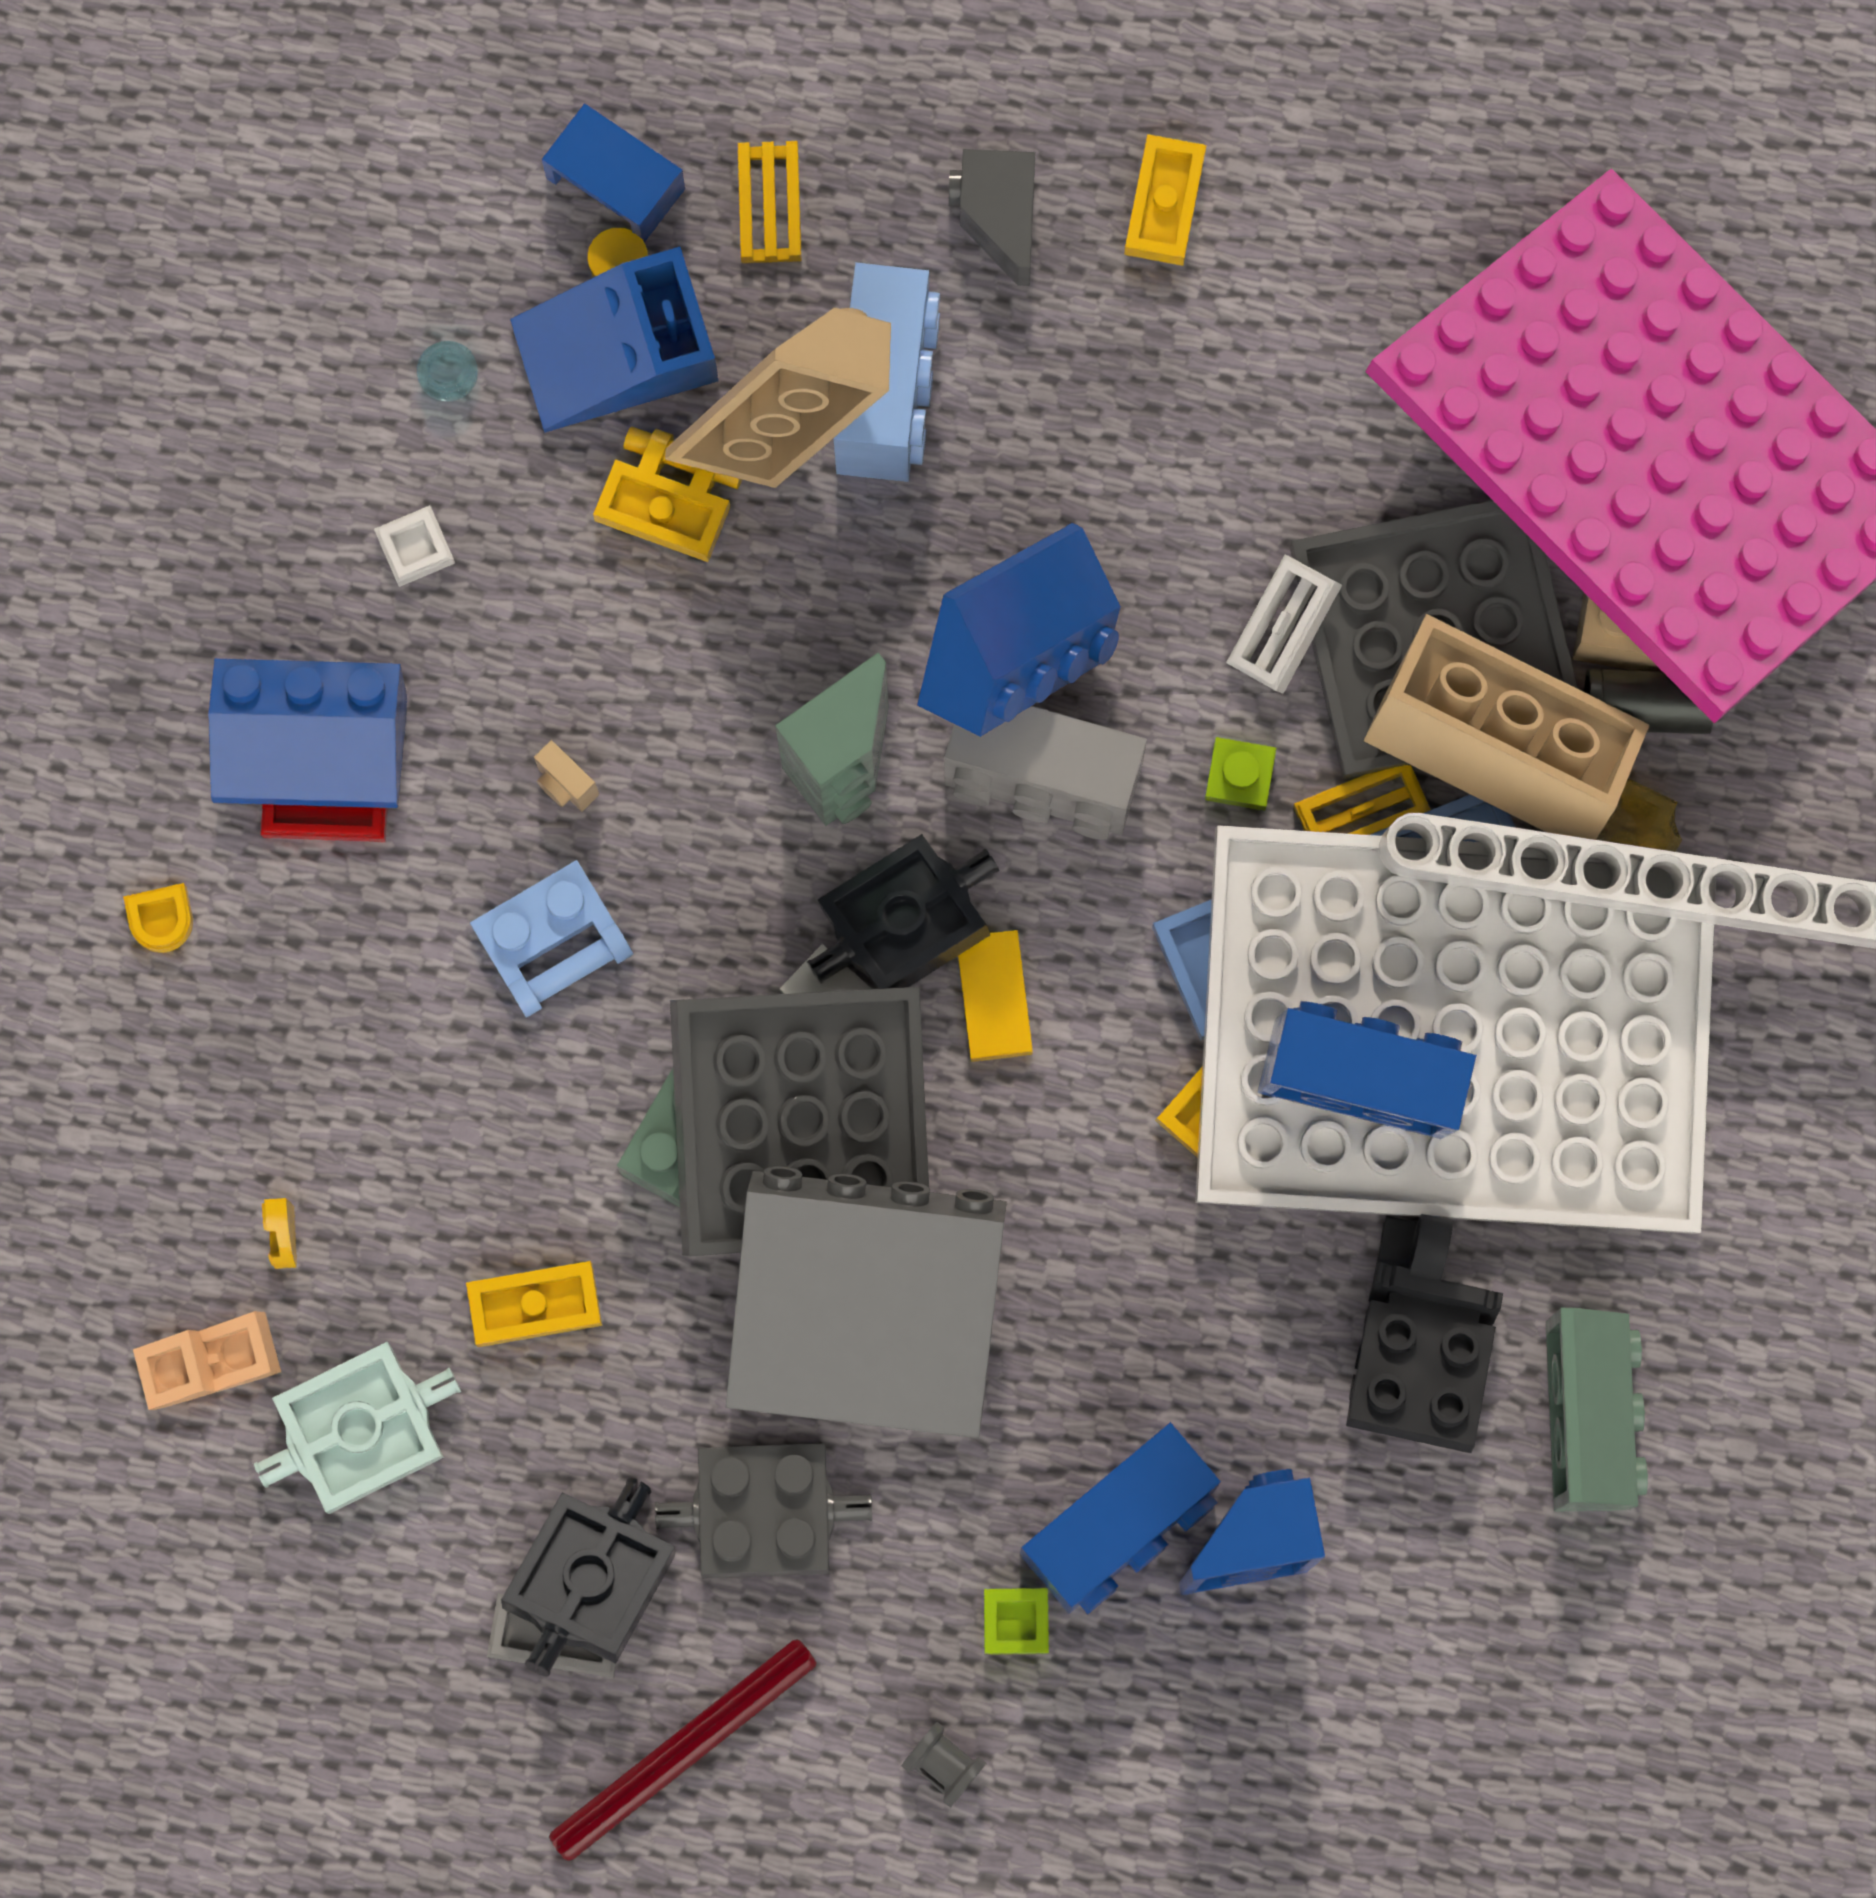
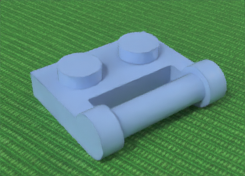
M577 860L470 922L526 1018L542 1009L540 1005L542 1001L608 962L615 960L619 964L634 955ZM595 926L601 939L527 982L519 968L587 928Z

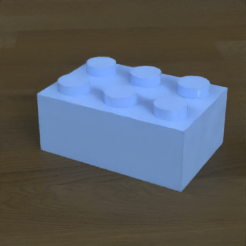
M855 262L850 308L859 309L865 312L868 317L891 323L889 391L834 437L836 474L909 482L911 464H923L926 441V410L918 409V406H930L933 382V351H927L925 348H937L940 324V293L929 292V270Z

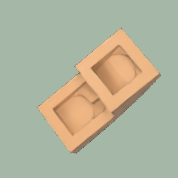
M254 1311L200 1331L186 1330L133 1349L148 1410L169 1407L281 1373L265 1312Z

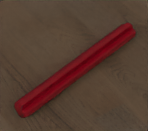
M798 1639L792 1640L551 1831L549 1839L557 1852L567 1861L574 1860L812 1671L817 1664L814 1656L802 1641Z

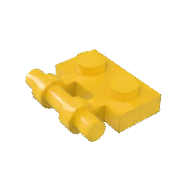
M631 426L625 437L623 449L642 455V459L638 467L615 459L593 513L595 522L709 562L730 510L729 500L712 495L710 492L716 482L738 490L742 479L665 460L666 448L674 441V435L657 428L653 433ZM667 464L692 473L694 476L688 486L660 476L661 469Z

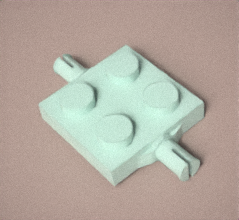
M385 1342L273 1397L272 1399L286 1428V1444L288 1448L258 1463H254L255 1470L261 1475L259 1478L265 1488L299 1471L313 1484L325 1512L331 1514L444 1458L430 1429L427 1407L457 1392L460 1393L459 1384L455 1381L456 1378L449 1367L447 1370L416 1385L403 1372L391 1345Z

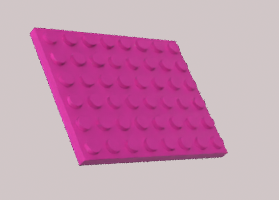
M1612 168L1373 358L1365 371L1714 724L1876 581V429Z

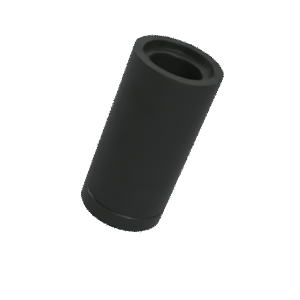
M1587 669L1583 692L1649 724L1650 726L1647 730L1649 733L1710 734L1712 731L1713 722L1663 671Z

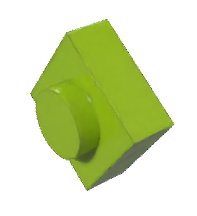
M1216 737L1205 800L1265 811L1277 747Z
M1048 1588L984 1589V1655L1049 1654Z

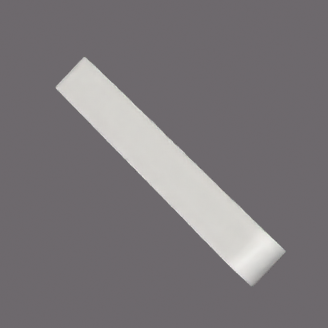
M1407 813L1397 818L1382 834L1379 842V856L1384 866L1393 874L1402 877L1876 949V882L1423 813ZM1402 830H1412L1422 836L1426 844L1424 858L1409 860L1399 854L1395 844L1397 833ZM1473 839L1485 847L1488 853L1486 868L1473 870L1467 868L1461 862L1458 856V847L1461 841ZM1536 849L1546 855L1550 863V871L1546 879L1537 880L1529 877L1524 872L1521 866V855L1524 850ZM1588 858L1600 859L1609 866L1612 872V881L1609 888L1598 889L1592 887L1586 881L1583 867ZM1650 868H1660L1670 874L1674 883V890L1670 898L1662 899L1649 891L1646 885V875ZM1713 877L1727 879L1733 885L1736 899L1731 908L1720 907L1712 901L1709 895V884ZM1782 886L1794 893L1798 904L1794 917L1787 918L1775 911L1771 902V895L1775 887ZM1838 896L1851 898L1856 903L1860 917L1855 927L1845 926L1837 920L1834 914V903Z

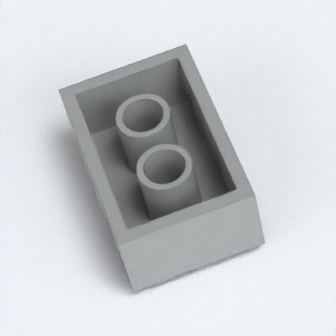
M1031 706L1017 714L1010 722H1004L981 737L954 724L944 756L945 785L955 788L953 796L964 802L988 806L990 798L1013 804L1012 812L1021 818L1039 823H1047L1050 815L1074 822L1072 830L1083 836L1107 840L1109 832L1123 835L1143 767L1147 739Z

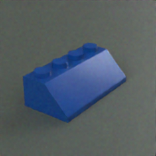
M1071 523L943 594L917 706L981 737L1004 722H1010L1017 714L1035 703L1043 702L1050 694L1068 683H1074L1080 676L1100 664H1105L1112 657L1119 640V633L1115 630L1121 606L1082 527Z
M1292 1469L1254 1475L1253 1480L1249 1481V1485L1245 1486V1489L1241 1491L1239 1497L1229 1508L1180 1580L1181 1595L1307 1573L1325 1558L1310 1477L1294 1480Z

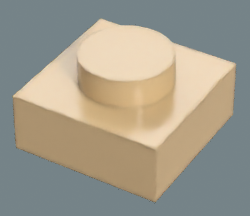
M552 740L534 756L538 770L543 774L536 782L559 806L563 807L570 800L583 812L599 796L595 781Z

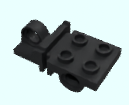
M1421 1214L1418 1222L1386 1216L1372 1288L1368 1299L1370 1304L1365 1314L1363 1336L1354 1368L1357 1369L1356 1375L1353 1374L1350 1388V1405L1346 1426L1472 1453L1476 1442L1496 1329L1493 1324L1501 1310L1503 1293L1441 1280L1449 1251L1453 1220Z

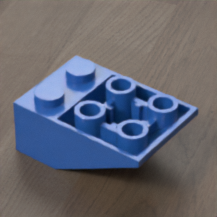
M681 247L622 263L510 319L544 433L719 381L715 356Z

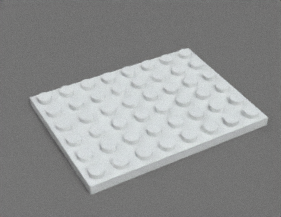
M1234 826L1216 827L1195 1203L1420 1217L1421 1214L1447 1219L1690 1234L1701 1233L1714 924L1402 877L1389 871L1379 856V842L1382 836ZM1395 838L1396 848L1404 858L1409 860L1424 858L1426 844L1422 838ZM1460 842L1458 856L1461 862L1467 868L1473 870L1486 868L1488 853L1485 847L1480 842ZM1526 849L1523 851L1521 866L1524 872L1529 877L1537 880L1546 879L1550 871V863L1546 855L1536 849ZM1588 858L1583 867L1586 881L1592 887L1598 889L1609 888L1612 881V872L1609 866L1600 859ZM1650 868L1648 870L1646 885L1649 891L1656 897L1662 899L1670 898L1674 890V883L1670 874L1660 868ZM1713 877L1709 884V895L1715 903L1716 877ZM1300 1001H1307L1337 1009L1336 1020L1355 1024L1361 1023L1363 1017H1371L1398 1024L1400 1026L1399 1036L1416 1040L1417 1038L1424 1039L1425 1033H1435L1461 1040L1463 1042L1461 1051L1477 1056L1459 1131L1445 1138L1438 1139L1257 1093L1275 1019L1287 1008H1299Z

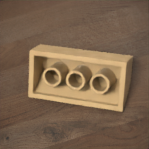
M833 308L774 349L666 448L665 460L776 488L889 391L891 323L868 317L865 312L859 309Z
M1426 614L1364 738V742L1547 833L1596 840L1616 809L1650 725Z

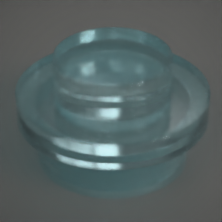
M441 341L431 345L422 353L417 364V377L420 386L427 395L439 401L451 402L465 397L474 388L478 378V366L475 357L467 347L454 341Z

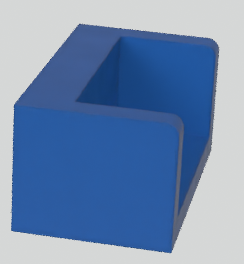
M585 103L542 158L546 179L556 185L562 177L628 221L631 224L632 232L642 238L644 243L685 190L681 168Z

